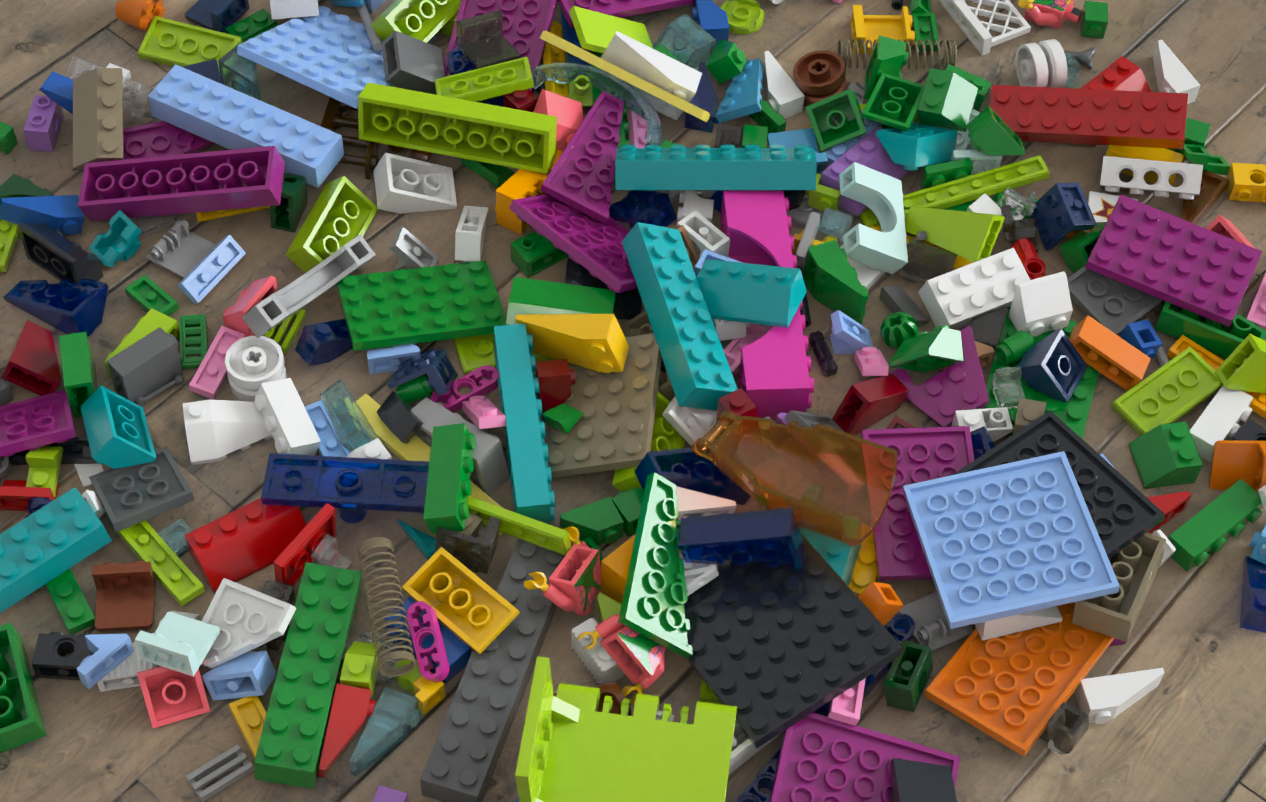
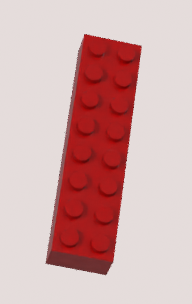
M992 85L990 107L1022 141L1184 149L1188 93Z

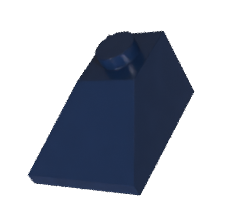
M1057 329L1028 349L1016 369L1030 388L1065 403L1069 401L1088 366L1063 330Z

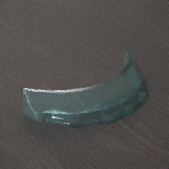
M551 63L534 68V89L550 80L566 84L576 79L579 75L587 76L590 80L589 83L601 91H605L624 101V106L647 121L648 127L645 133L646 146H661L662 126L659 116L651 102L631 84L604 70L583 64Z

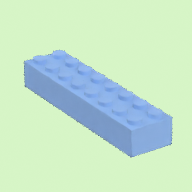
M176 64L148 95L152 116L227 149L275 146L285 161L284 173L304 176L306 183L319 188L344 156L342 135Z

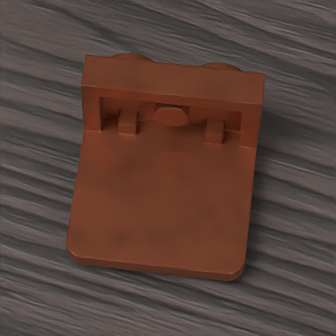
M133 561L120 564L107 562L102 565H93L92 577L97 589L95 609L96 630L117 631L151 628L154 620L155 576L151 562Z

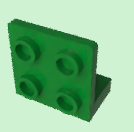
M970 158L924 166L920 187L923 190L970 176L973 163ZM976 200L952 206L943 210L966 212L968 207L972 205Z

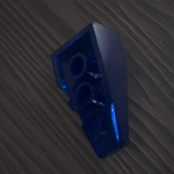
M61 279L57 284H49L47 280L20 281L3 297L5 301L67 335L86 332L87 337H89L102 323L109 287L107 283L93 279H81L80 283H70L69 279Z

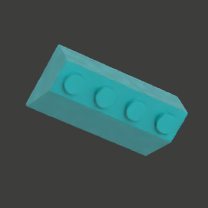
M706 259L697 275V280L711 318L718 320L788 328L807 292L801 270L798 268Z

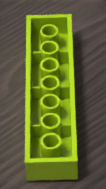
M369 82L358 96L359 139L544 174H548L555 160L556 116Z

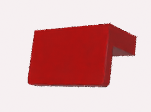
M4 480L3 486H0V510L36 512L57 498L59 484L57 482L54 498L51 488L26 487L27 481Z

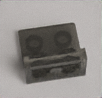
M499 10L457 21L456 46L477 69L520 58V53L502 35L503 14Z
M490 516L487 526H481L477 538L438 527L435 553L442 547L470 571L487 574L498 546L501 519Z

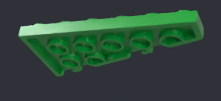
M654 472L648 475L618 622L678 655L687 658L692 656L693 652L692 645H688L687 640L690 622L689 619H685L684 603L687 602L684 562L683 559L679 558L678 549L682 541L681 534L677 533L676 518L679 517L676 484Z

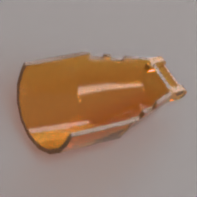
M723 411L718 416L717 423L703 438H698L692 444V450L697 455L712 460L714 465L777 519L850 547L861 544L871 535L887 507L896 478V450L821 424H815L814 428L799 426L798 422L790 421L789 425L774 424L773 419L739 416ZM725 430V432L715 441V439Z

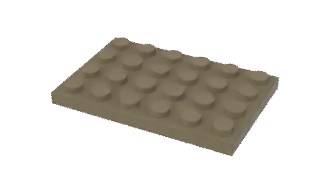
M654 333L626 337L629 351L623 372H596L568 363L569 369H574L576 384L571 385V396L563 404L581 411L583 416L568 434L551 427L548 445L549 460L547 462L548 467L551 468L552 478L649 465L662 360Z

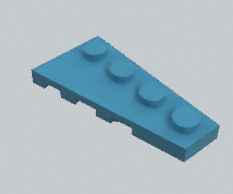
M760 58L755 60L747 59L742 72L732 78L716 113L719 123L761 111L759 102L762 101L760 91L763 87L761 80H763L764 65Z

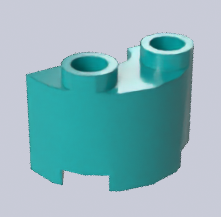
M120 209L110 219V229L108 232L97 235L88 248L105 266L115 267L114 263L122 259L127 262L136 254L141 246L139 236L142 231Z

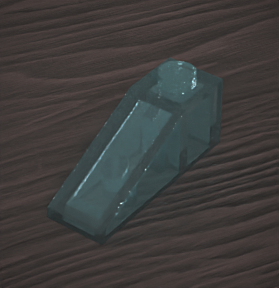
M341 379L320 394L341 445L350 453L377 439L373 427Z
M387 687L384 688L349 760L351 775L357 777L406 738L411 727L418 725L421 717L418 698Z

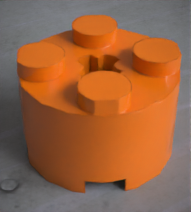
M122 0L121 2H116L115 15L123 23L147 32L154 16L163 18L165 7L162 6L163 0Z

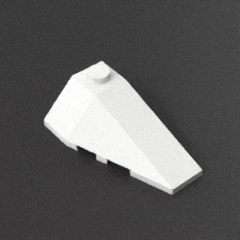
M203 400L182 403L191 465L217 462L227 458V454L238 449L244 451L250 448V444L273 438L271 432L267 431L264 416L261 410L257 409L255 402Z

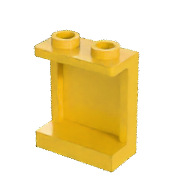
M853 5L850 19L852 40L856 39L857 43H859L863 39L866 44L867 40L870 39L873 44L874 40L878 39L880 35L895 40L900 39L903 42L907 39L910 44L913 39L915 40V32L911 31L912 15L908 14L907 6L902 7L901 15H863L862 5ZM855 41L853 43L854 54L857 53ZM862 41L859 48V54H864ZM868 42L866 54H871L870 42ZM906 42V52H908L907 42Z

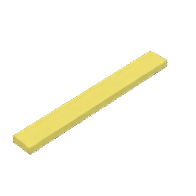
M546 30L540 36V39L705 122L710 117L709 112Z
M364 394L346 408L347 414L376 439L379 438L385 447L423 479L428 480L430 446L416 435L412 437L408 444L401 442L377 414V410L381 405L367 394ZM470 481V497L501 507ZM483 526V529L495 540L503 534Z

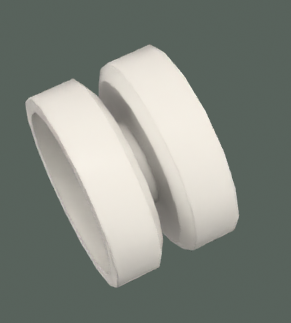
M1056 39L1043 40L1038 44H1022L1018 47L1015 66L1020 86L1063 88L1067 80V61L1064 50Z
M253 335L233 343L226 352L225 366L232 393L238 399L255 402V396L259 391L261 383L287 378L283 352L273 339L265 336L259 338Z

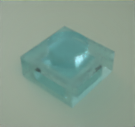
M179 518L159 532L158 535L178 556L188 549L184 535L193 530Z

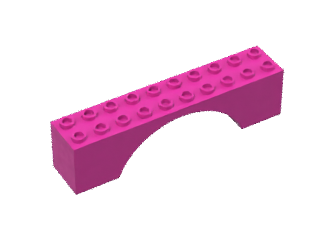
M723 190L720 227L721 232L730 238L729 258L749 264L797 268V257L792 255L791 251L794 250V236L789 235L792 226L791 216L786 214L789 211L788 197H784L783 190ZM802 302L788 328L773 326L761 338L741 349L738 373L739 389L742 388L755 404L759 419L769 416L770 420H776L779 413H789L790 411L806 412L808 408H811L810 393H814V379L809 377L808 374L811 371V358L806 356L805 352L808 351V336L803 335L805 315H800Z

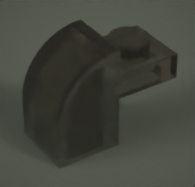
M1063 702L1049 719L1047 728L1039 738L1048 743V750L1058 754H1068L1089 728V715Z

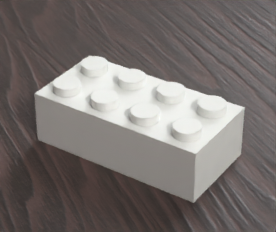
M1011 248L927 280L918 293L935 326L947 325L949 329L957 330L1008 310L1012 305L1017 284L1029 281L1030 278L1015 249Z

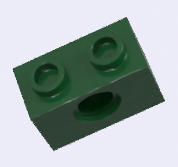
M902 641L903 654L894 659L883 684L886 703L890 707L915 712L933 669L931 649L929 646Z

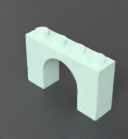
M854 162L839 174L840 194L869 207L879 220L881 232L858 223L843 235L844 250L847 258L894 274L908 263L901 180Z

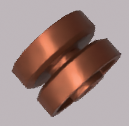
M824 50L807 53L799 58L794 65V81L796 86L805 95L803 104L805 107L848 89L845 64L843 59L834 52Z

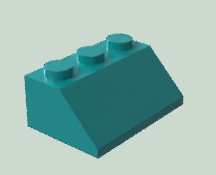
M915 123L908 131L891 127L877 130L876 135L895 164L904 165L903 169L918 170V167L951 160L953 150H956L958 131Z
M100 386L81 406L91 456L94 461L101 465L105 464L113 469L153 462L156 459V454L143 407Z

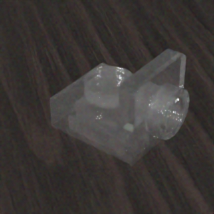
M1007 187L996 204L1003 214L1020 223L1025 215L1030 216L1036 206V203L1033 202L1036 193L1031 191L1028 197H1025Z
M1003 367L995 370L991 385L998 408H1017L1019 398L1026 399L1020 382L1021 367Z
M328 534L311 554L314 564L349 569L352 566V561L349 558L339 554L337 539Z

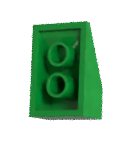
M882 73L861 117L908 131L919 117L918 107L925 86Z

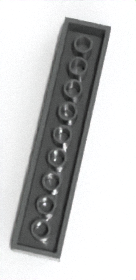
M521 539L517 540L497 593L518 609L520 614L481 654L474 650L472 651L420 779L423 796L442 802L483 801L534 669L537 656L540 653L557 609L554 603L542 595V590L526 589L524 581H534L529 573L542 572L546 576V583L550 584V576L565 555Z

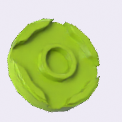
M727 0L720 7L726 11L729 32L740 35L752 34L763 25L764 11L760 8V4L754 0H734L730 2Z

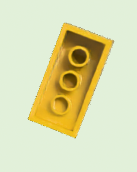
M614 314L516 315V322L518 324H526L527 334H532L533 352L555 359H567L568 363L596 372H623L629 344Z
M442 547L402 586L408 597L410 596L416 602L423 601L434 608L438 621L478 654H481L520 614L518 609Z

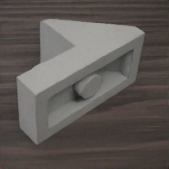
M404 227L396 230L389 248L399 256L395 270L432 267L436 265L438 256Z

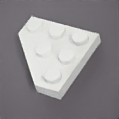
M223 578L202 619V622L218 626L220 633L201 664L213 669L283 635L296 608L289 603Z

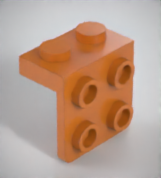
M1216 441L1213 447L1210 488L1214 490H1227L1242 479L1259 494L1258 490L1266 485V441Z

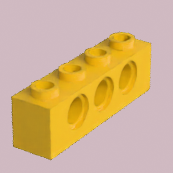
M1231 163L1226 176L1229 179V186L1227 188L1228 199L1266 203V165Z

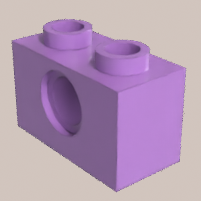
M34 96L23 131L28 148L31 151L53 152L64 115L62 107L48 96Z

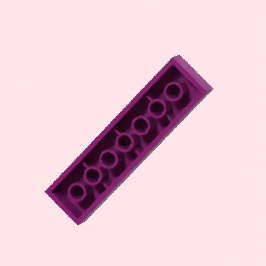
M275 146L85 163L78 207L90 222L110 220L119 209L128 218L276 206L280 205L285 161Z

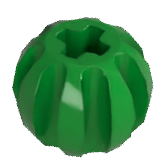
M901 311L889 314L883 320L880 327L883 341L888 347L898 350L904 340L913 338L914 334L919 332L918 323L912 315Z

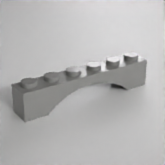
M358 235L304 275L255 305L242 319L254 335L259 338L336 285L345 276L352 274L376 254L364 238Z

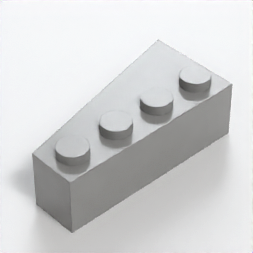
M427 397L411 409L423 422L415 435L430 447L433 427L460 423L466 424L469 432L474 434L476 447L472 450L471 456L474 469L470 473L469 480L471 482L476 481L481 485V490L488 496L510 478L502 450L503 444L497 436L486 433L475 424L464 420L458 413H452L445 409L441 403H435Z

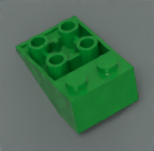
M836 240L808 247L803 276L811 296L831 311L839 310L862 325L866 301L869 299L866 287L862 286L858 280L856 269L850 266L845 250L840 248Z

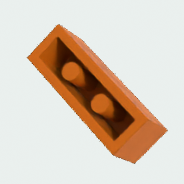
M1089 315L1073 328L1069 337L1070 342L1086 364L1124 390H1130L1143 379L1151 358Z

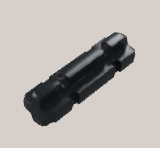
M821 331L812 332L809 335V342L814 347L813 350L819 364L823 366L824 375H835L838 366L835 360H832L834 357L827 342L824 341L823 333Z

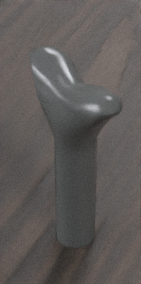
M1095 47L1081 52L1064 50L1066 60L1079 61L1088 69H1092L1093 62L1091 59L1096 52Z

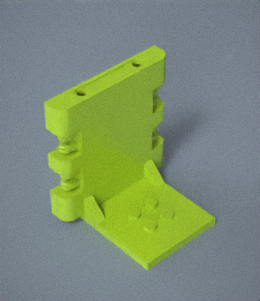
M537 656L515 773L519 802H725L737 706L697 701L694 724H688L690 707L683 706L680 711V723L669 721L672 714L671 704L664 703L662 720H657L659 696L637 693L633 716H629L630 699L624 698L621 702V715L610 713L613 706L612 696H605L602 712H597L600 688L559 683L557 696L555 697L553 695L550 658Z

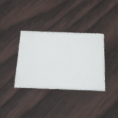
M74 464L83 487L91 485L90 476L104 471L101 464Z

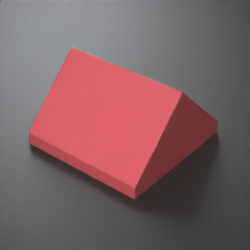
M162 666L137 672L153 729L210 712L199 668L194 677Z

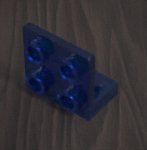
M630 190L625 198L613 203L609 209L610 217L616 221L629 223L631 229L637 222L667 227L677 219L668 194L656 191Z

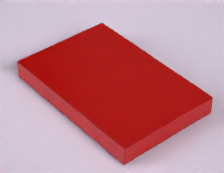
M326 503L273 562L276 590L282 594L287 593L301 578L306 562L314 563L336 538L335 508L330 504Z

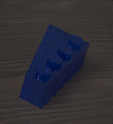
M737 443L647 452L634 471L643 491L645 490L647 476L655 472L676 484L677 487L732 500L739 505H745L759 487Z
M792 508L681 518L678 546L685 563L722 565L724 560H729L738 564V566H749V562L767 563V567L778 568V563L792 564V569H803L804 541Z

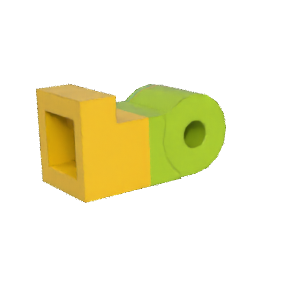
M406 659L396 662L394 668L406 666L411 660ZM415 659V667L404 675L396 676V681L401 689L408 690L415 696L416 708L425 715L446 697L443 682L434 683L423 677L420 673L418 661Z

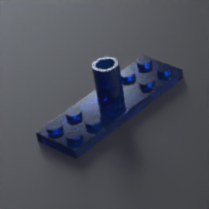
M269 453L261 501L264 505L321 508L328 503L334 508L339 509L340 518L347 523H357L363 520L366 516V510L424 513L429 462Z

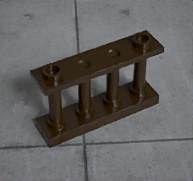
M330 97L321 127L335 133L336 129L341 127L359 129L358 119L345 118L341 115L342 111L345 112L346 109L358 111V109ZM342 135L343 145L368 148L366 157L344 154L338 163L364 166L365 179L370 180L372 172L379 162L378 152L381 143Z

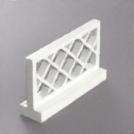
M938 0L982 56L990 53L991 47L1029 33L1031 30V26L1009 0H967L978 3L977 8L967 6L966 0ZM981 5L993 6L994 9L993 11L980 9ZM997 7L1007 9L1009 15L997 13ZM977 16L989 17V23L979 21ZM993 19L1006 21L1005 26L993 24ZM1009 22L1016 23L1021 27L1017 29L1010 28L1008 24ZM989 30L1002 32V35L993 38Z

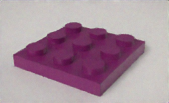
M65 390L0 406V457H9L16 452L28 449L36 450L44 445L55 442L63 443L76 437L71 407Z

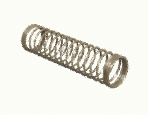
M840 39L837 55L843 59L845 68L848 61L849 69L852 66L851 52L854 41L857 51L856 68H859V48L862 41L864 48L863 68L865 69L868 42L871 45L872 56L877 39L874 40L873 44L870 39L867 40L866 44L863 39L859 43H857L856 39H853L851 45L848 39ZM907 39L904 40V42H907L909 52L907 60L908 69L911 68V46L913 42L916 48L915 69L918 68L919 63L918 47L920 42L923 45V69L926 67V45L928 42L931 49L929 57L930 68H933V47L935 42L938 46L937 69H940L941 66L940 48L942 42L945 45V70L948 64L955 67L957 58L955 40H947L945 42L943 39L940 43L934 40L931 43L928 39L925 44L922 39L918 43L913 39L910 44Z
M372 537L358 545V560L360 570L362 571L361 577L363 579L364 593L366 594L367 609L369 610L368 615L370 617L371 632L373 633L374 648L376 649L378 671L382 675L396 677L410 672L416 663L413 649L410 647L412 642L409 640L410 633L408 632L409 626L406 624L407 617L404 616L406 611L403 608L404 602L401 600L403 598L402 593H400L401 586L398 585L400 580L397 577V564L394 562L393 544L387 538ZM389 547L386 552H376L369 556L363 555L371 548ZM378 562H390L381 567H369ZM367 568H368V569H374V570L370 571L369 573H366V572H365V569H367ZM382 569H390V570H391V571H389V572H387V573H384V574H378V575L371 574V573H373V572H375V571L382 570ZM393 571H395V574H396V575H395V576H394V575H390V573H392ZM368 576L375 577L370 581L366 579ZM382 577H393L384 582H372ZM397 579V583H393L391 581ZM370 583H371V584H377L376 586H374V587H372V588H369V587H368V585H369ZM394 585L388 589L375 590L379 586ZM371 591L379 592L373 596L369 595ZM383 593H395L394 595L388 597H376ZM398 594L400 595V598H399V599H398V598H392V597H395V596L398 595ZM372 599L380 600L375 604L371 603ZM397 600L388 605H377L384 601ZM374 606L381 607V609L377 610L376 612L372 610ZM399 608L392 612L379 613L380 611L385 609ZM403 610V614H398L397 612ZM376 614L384 615L378 619L373 618ZM390 616H400L393 620H382L383 618ZM402 617L404 618V622L397 621ZM377 622H379V623H385V624L381 625L380 627H376V626H375V624H376ZM391 624H401L394 628H383ZM404 625L406 626V630L398 629ZM378 630L387 631L381 635L376 634ZM392 632H402L395 636H384ZM405 633L407 634V638L399 637ZM380 638L388 639L382 643L378 642ZM394 640H403L402 642L395 644H386ZM406 641L409 642V645H408V646L401 645V644L405 643ZM381 646L390 647L384 651L379 649ZM396 648H405L400 651L387 652ZM406 659L411 660L408 665L399 668L382 666L386 662L393 663Z

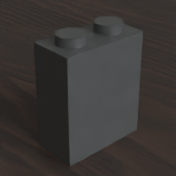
M393 32L381 43L386 82L403 89L436 95L434 80L445 77L441 48L401 32Z
M159 327L107 360L115 392L135 403L138 397H145L174 380L176 375H183L181 367L183 361L177 350L179 344L176 338L171 333L167 334Z

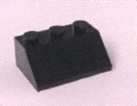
M20 223L17 225L27 259L79 294L85 293L104 277L100 259L95 254H89L84 251L77 242H71L66 239L59 230H53L45 224Z

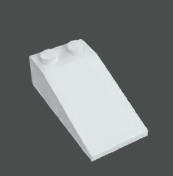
M616 31L601 56V59L687 102H690L695 95L702 75L701 72ZM616 77L654 110L676 121L682 114L683 110Z

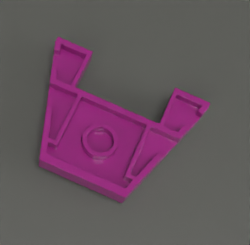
M970 325L961 330L963 362L950 366L917 387L906 370L895 369L889 373H893L909 390L905 400L915 405L919 411L940 427H951L955 411L981 409L990 403Z

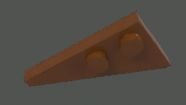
M1203 169L1200 195L1194 196V200L1183 199L1181 219L1196 224L1228 188L1229 179Z

